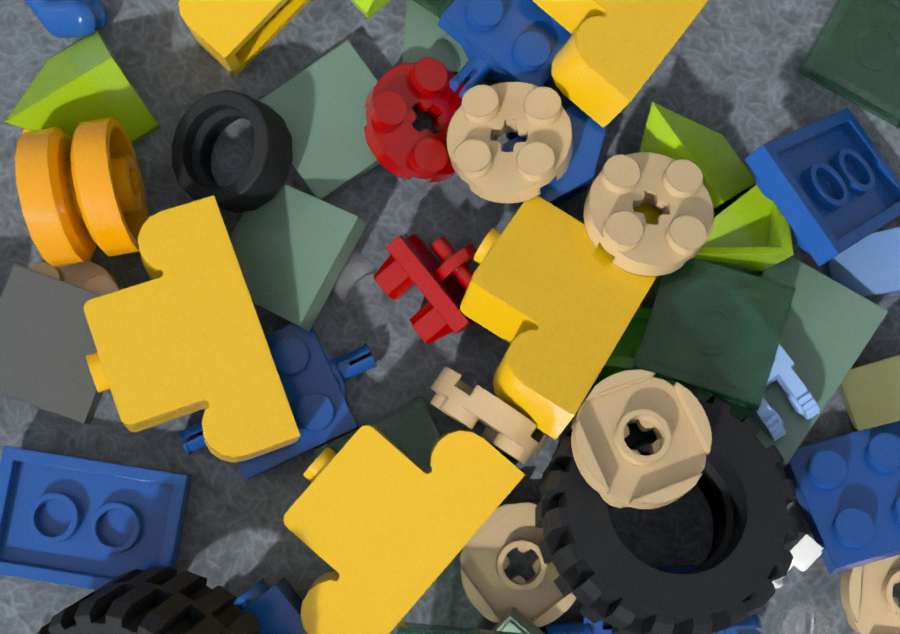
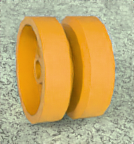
M106 117L80 122L75 129L73 138L63 129L57 127L24 132L17 140L16 185L23 216L31 238L42 258L52 267L91 261L97 245L108 257L140 252L138 236L141 226L149 218L148 207L137 157L129 136L120 121L114 117Z

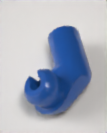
M24 0L47 31L58 38L91 36L95 30L103 29L108 22L107 9L100 0Z

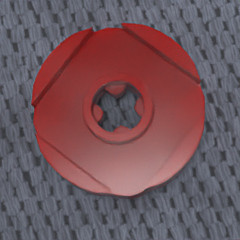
M424 57L417 63H403L387 71L369 92L364 109L367 107V125L364 127L365 138L375 158L383 167L398 177L410 180L413 176L420 179H431L428 183L441 182L456 174L448 154L447 131L454 113L462 105V98L458 95L465 85L463 83L457 92L454 93L450 88L449 81L456 75L447 70L445 65L435 58ZM413 110L425 112L432 118L435 134L429 129L419 132L414 128L412 123L416 120L417 116Z

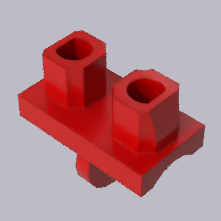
M416 233L407 238L399 235L385 247L391 256L386 259L373 278L385 294L393 300L402 298L415 285L428 299L429 303L409 319L412 327L425 343L430 344L452 332L456 334L475 323V321L465 316L460 310V304L465 295L461 287L466 291L474 274L469 268L477 252L472 243L456 252L447 239L442 236L431 244L430 250Z

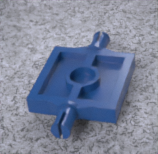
M454 0L442 13L437 24L461 45L469 59L456 76L449 81L450 88L456 93L463 83L471 77L458 95L463 98L468 89L480 85L487 76L501 82H524L543 87L552 76V62L556 54L572 35L532 0Z
M290 324L265 336L300 437L296 443L246 461L237 462L244 480L257 477L359 428L347 402L345 380L373 367H378L374 357L370 356L372 353L367 343L334 359L322 347L313 326L308 332L294 324ZM202 421L178 431L179 439L181 441H188L183 443L182 446L189 455L207 446L203 435L196 437L203 434Z

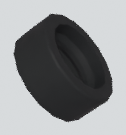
M231 90L208 93L192 104L178 122L171 144L172 168L179 185L194 200L214 195L219 208L235 213L256 210L272 200L286 182L293 161L292 137L284 119L270 106L248 95ZM237 119H247L254 130L255 145L250 165L238 180L227 187L219 186L216 184L211 172V154L215 141L225 127Z

